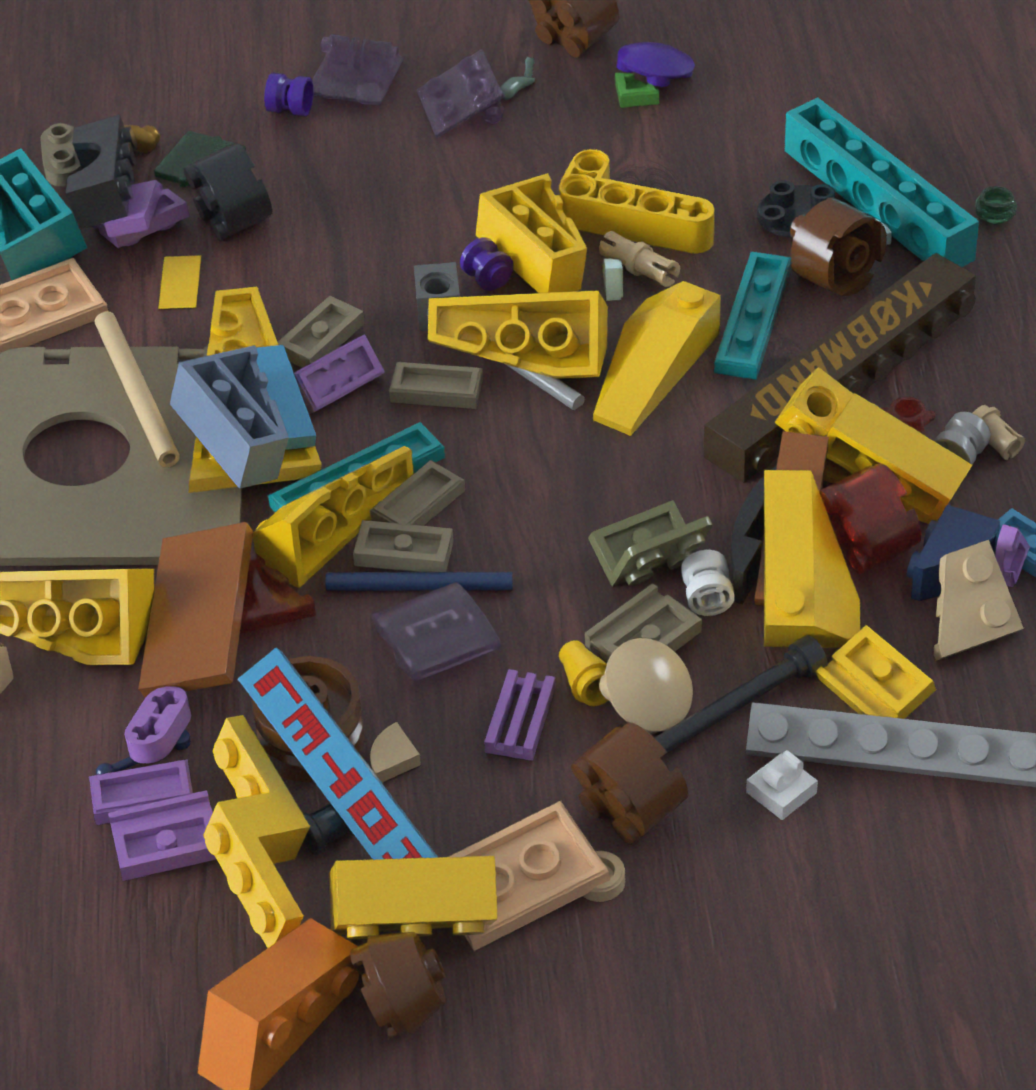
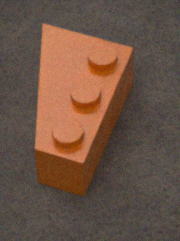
M310 918L208 990L198 1074L223 1090H261L337 1005L353 991L357 984L359 973L356 971L357 967L355 968L352 965L350 951L358 946Z

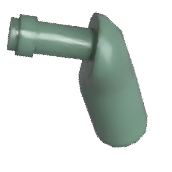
M526 57L524 76L510 77L499 88V95L502 99H511L519 90L535 82V78L532 77L533 64L535 63L534 58Z

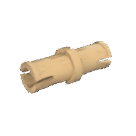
M614 231L604 235L605 239L613 242L612 245L602 240L600 242L599 253L606 258L619 259L629 273L636 276L643 274L665 287H670L675 283L674 279L666 276L667 273L677 278L679 276L680 265L678 262L653 252L652 247L644 242L634 243Z

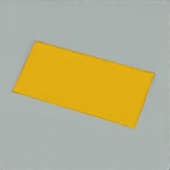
M201 255L164 257L158 309L196 308Z

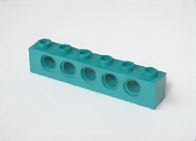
M817 97L786 112L785 152L825 184L833 187L835 192L858 210L884 223L890 229L891 236L918 258L925 261L934 253H937L960 267L975 261L979 221L820 98Z

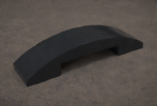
M764 477L745 499L735 521L732 534L730 580L734 590V602L742 605L759 575L762 547L760 539L764 534Z

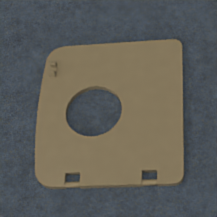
M179 346L130 347L180 454L179 461L171 467H162L159 464L106 347H71V349L20 347L8 349L0 353V566L158 565L163 538L241 523L243 488L233 487L188 493L196 435L169 404L179 359L207 356L208 346H204V349H179ZM45 360H69V364H45ZM71 420H93L108 424L120 431L130 445L129 455L125 463L115 473L95 483L80 486L57 485L37 477L25 464L24 454L27 446L37 434L50 426Z

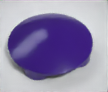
M640 42L628 44L619 49L616 67L623 72H636L647 76V82L651 85L666 87L670 85L671 79L691 77L695 63L686 53L669 45L655 42Z

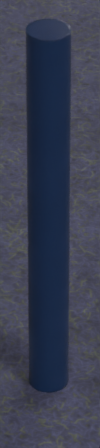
M326 572V591L513 590V572Z

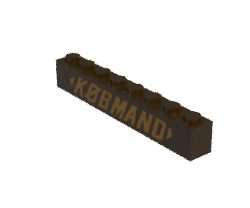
M934 253L704 425V458L743 483L759 471L766 470L772 461L779 456L782 433L785 431L774 422L799 385L819 367L850 392L860 396L863 391L876 381H882L889 371L902 361L912 358L917 350L932 338H938L945 328L960 317H965L970 313L976 300L974 295L976 275L943 256Z

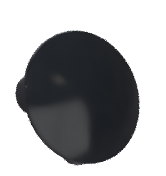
M787 180L777 181L770 186V193L759 203L757 219L767 231L779 236L792 238L790 228L795 218L799 215H806L818 203L830 197L835 198V190L827 184L809 186L794 185Z

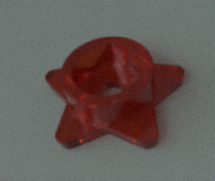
M900 397L895 399L890 407L880 408L923 435H926L925 425L936 417L935 411L926 410L924 403L914 397Z

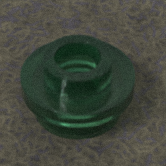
M992 186L984 189L975 202L976 214L981 219L992 224L1009 221L1016 215L1017 203L1014 195L1004 187Z

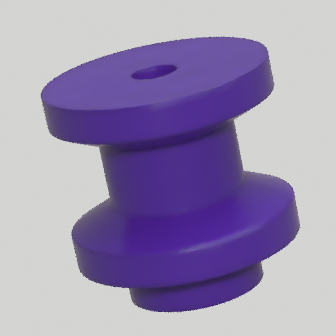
M481 237L472 241L464 249L460 258V267L467 275L475 276L476 283L482 289L492 291L504 286L509 281L513 271V260L505 252L498 251L497 245L490 238Z

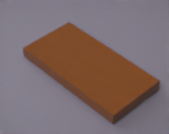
M247 522L162 539L138 688L145 698L150 692L165 686L179 687L186 692L233 683L253 539V530Z

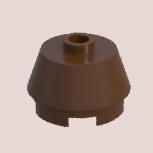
M416 932L368 936L367 943L350 951L352 965L355 968L364 964L366 973L362 974V980L365 987L361 988L364 998L379 1027L387 1025L386 1030L390 1039L406 1031L412 1035L446 1003L445 993L440 981L446 978L443 965L433 948L426 950Z

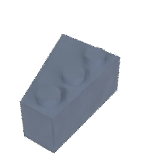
M255 345L179 362L169 403L239 489L278 479L289 439L276 401L270 400L266 389L268 384L266 374L259 370L257 364L258 352Z

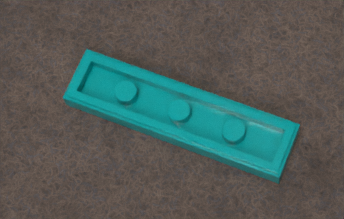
M750 252L714 361V373L757 380L791 272L792 262L790 257Z
M419 422L268 495L269 506L276 512L282 506L403 446L412 450L413 473L417 472L430 460L436 463L444 459L445 448Z

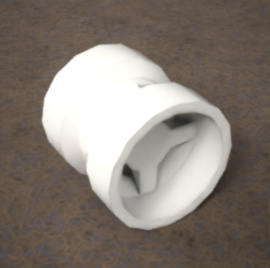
M700 550L685 558L681 565L683 582L687 586L686 597L691 611L698 615L713 616L723 613L730 608L734 602V590L729 580V567L725 556L714 550Z

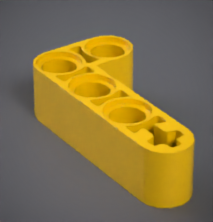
M588 149L577 153L560 181L559 195L563 201L562 210L567 218H572L577 230L600 235L614 231L630 241L644 242L648 245L696 254L706 252L714 244L715 208L710 201L699 197L610 180L609 158L602 151Z

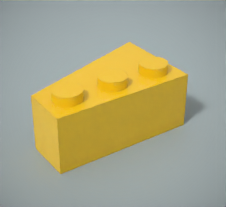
M548 173L481 193L476 226V236L478 238H490L497 245L498 251L508 254L513 260V270L538 293L575 292L581 290L587 247L572 218H567L563 212V201L560 195H555L551 189L552 180Z
M495 856L336 861L329 872L331 930L339 935L347 934L348 939H367L368 936L379 935V932L400 931V933L416 932L419 937L431 936L432 929L453 927V935L483 934L484 925H491L498 920Z

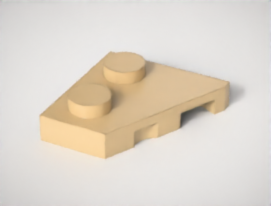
M989 540L951 552L940 558L939 582L942 589L940 596L937 598L936 617H940L938 644L934 645L936 661L1024 629Z

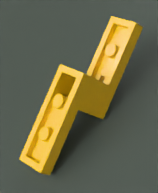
M244 715L226 718L212 750L217 765L225 772L235 789L237 798L217 802L203 836L207 849L212 855H215L227 876L231 891L237 894L247 911L254 931L260 934L265 945L269 948L300 926L304 917L274 864L296 858L310 825Z

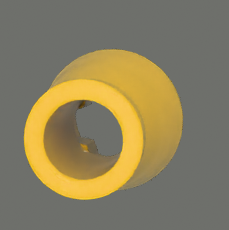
M574 640L566 643L559 651V660L564 666L574 698L589 706H599L609 701L602 695L599 687L600 679L605 675L607 663L588 650L580 641Z

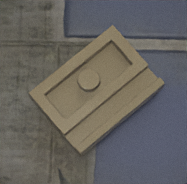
M652 583L586 631L585 646L589 649L593 647L600 652V657L608 662L616 648L629 640L637 638L656 640L675 652L701 633L702 619L668 594L665 597L658 592V587Z

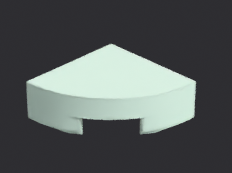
M603 259L606 301L621 300V297H623L622 262L619 259Z

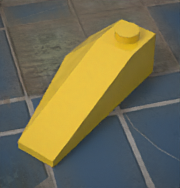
M682 281L647 298L623 325L593 413V421L631 436L719 336L721 295Z
M599 291L429 298L428 341L430 343L556 379L600 376L607 350L608 306Z
M403 446L282 506L268 520L262 521L253 532L257 566L300 588L359 533L362 520L371 521L370 510L413 475L412 450Z
M764 470V647H789L790 644L803 636L810 635L817 640L821 647L841 648L860 631V599L813 474L809 470Z
M154 569L0 572V634L14 636L36 644V647L55 651L72 657L74 661L85 665L134 664L148 633L154 595Z

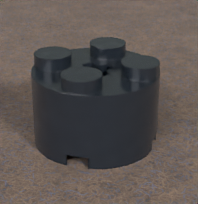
M238 143L218 150L183 168L188 183L199 194V196L193 198L195 207L203 220L211 218V227L219 241H223L264 221L273 212L270 198L262 179L257 181L251 171L255 165L243 147Z

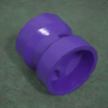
M272 72L265 86L264 102L266 110L275 113L290 110L292 114L306 117L309 115L314 97L312 78L298 76L295 79H288L285 74Z

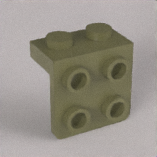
M674 500L593 531L588 539L611 586L614 587L626 581L629 586H635L651 578L654 575L653 571L666 565H668L670 570L680 568L685 558L695 553L706 542L704 538L713 524L709 516L685 524Z

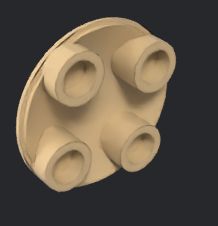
M632 639L616 648L607 662L605 675L601 677L599 684L602 695L610 700L617 713L625 721L637 724L651 735L666 731L680 723L686 717L692 703V681L685 664L671 648L652 639Z

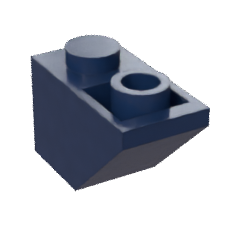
M947 505L938 521L931 520L924 537L922 552L915 551L910 559L907 577L913 579L911 599L923 601L940 596L942 588L939 582L940 558L944 555L989 540L995 555L1000 520Z

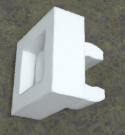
M786 750L747 779L746 793L783 820L817 794L818 780L803 770V762Z

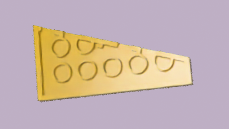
M258 287L219 290L215 292L207 356L254 345L256 348L278 345ZM196 437L188 493L238 487ZM316 447L285 450L278 479L260 484L303 479L320 471L322 464Z

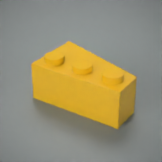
M854 393L826 436L829 437V446L823 480L842 486L841 493L855 498L858 492L882 500L881 507L929 524L931 520L938 521L945 507L972 467V464Z

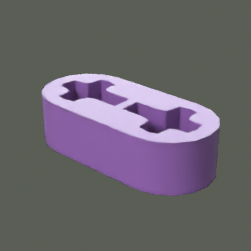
M165 686L150 692L126 727L124 735L129 755L135 762H157L165 758L172 751L192 716L187 694L182 688Z

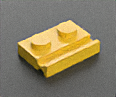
M867 625L831 656L832 661L825 668L821 666L816 670L819 680L858 714L905 719L936 691L934 681Z

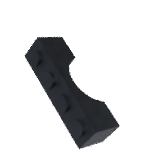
M119 114L75 127L72 144L82 170L68 176L66 196L80 230L128 216L129 200L133 199L130 183L135 182L132 166H136V159L133 150L138 148L131 126L124 127Z

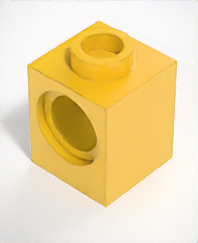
M818 367L799 385L774 423L786 432L826 436L854 394Z

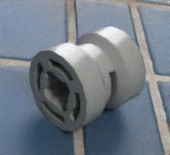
M959 412L954 414L945 426V431L940 432L934 442L973 464L976 460V455L980 454L990 442L991 433L986 423L977 415L969 412Z

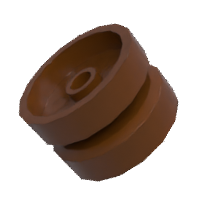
M304 656L288 659L359 754H361L365 737L360 694L356 678L347 667L329 658ZM252 699L257 738L278 774L287 780L305 783L314 782Z

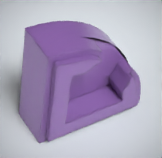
M1003 524L997 542L995 557L1006 585L1013 587L1018 580L1030 546L1018 528Z

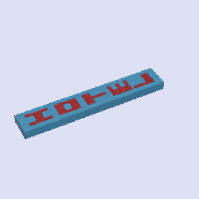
M276 647L238 678L239 682L373 860L438 858L281 650Z

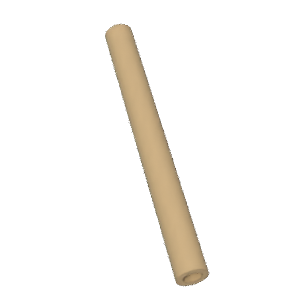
M109 311L102 312L95 318L98 332L159 464L162 467H171L179 461L180 454L115 315Z

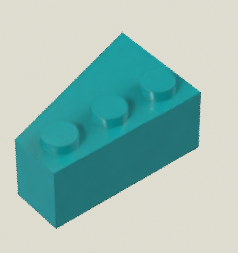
M22 148L0 159V255L11 279L15 280L63 262L85 250L87 245L73 212Z

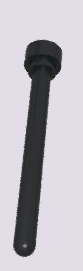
M803 636L789 645L788 652L784 654V660L658 735L655 739L667 752H670L793 676L796 678L803 676L810 678L817 674L816 670L821 666L825 668L827 666V657L823 648L812 636Z

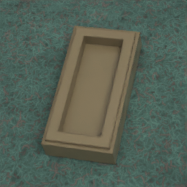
M397 362L389 390L390 403L476 409L483 382L482 368Z
M430 460L370 510L371 521L424 526L465 491L464 479Z

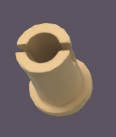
M982 405L972 413L981 418L989 427L991 433L989 444L1000 453L1003 459L1013 458L1023 448L1025 438L1000 418V411L997 408H989L987 405Z

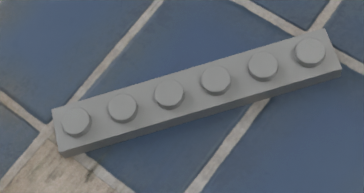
M754 702L751 705L746 745L747 755L775 758L788 750L799 760L806 762L1036 787V733Z

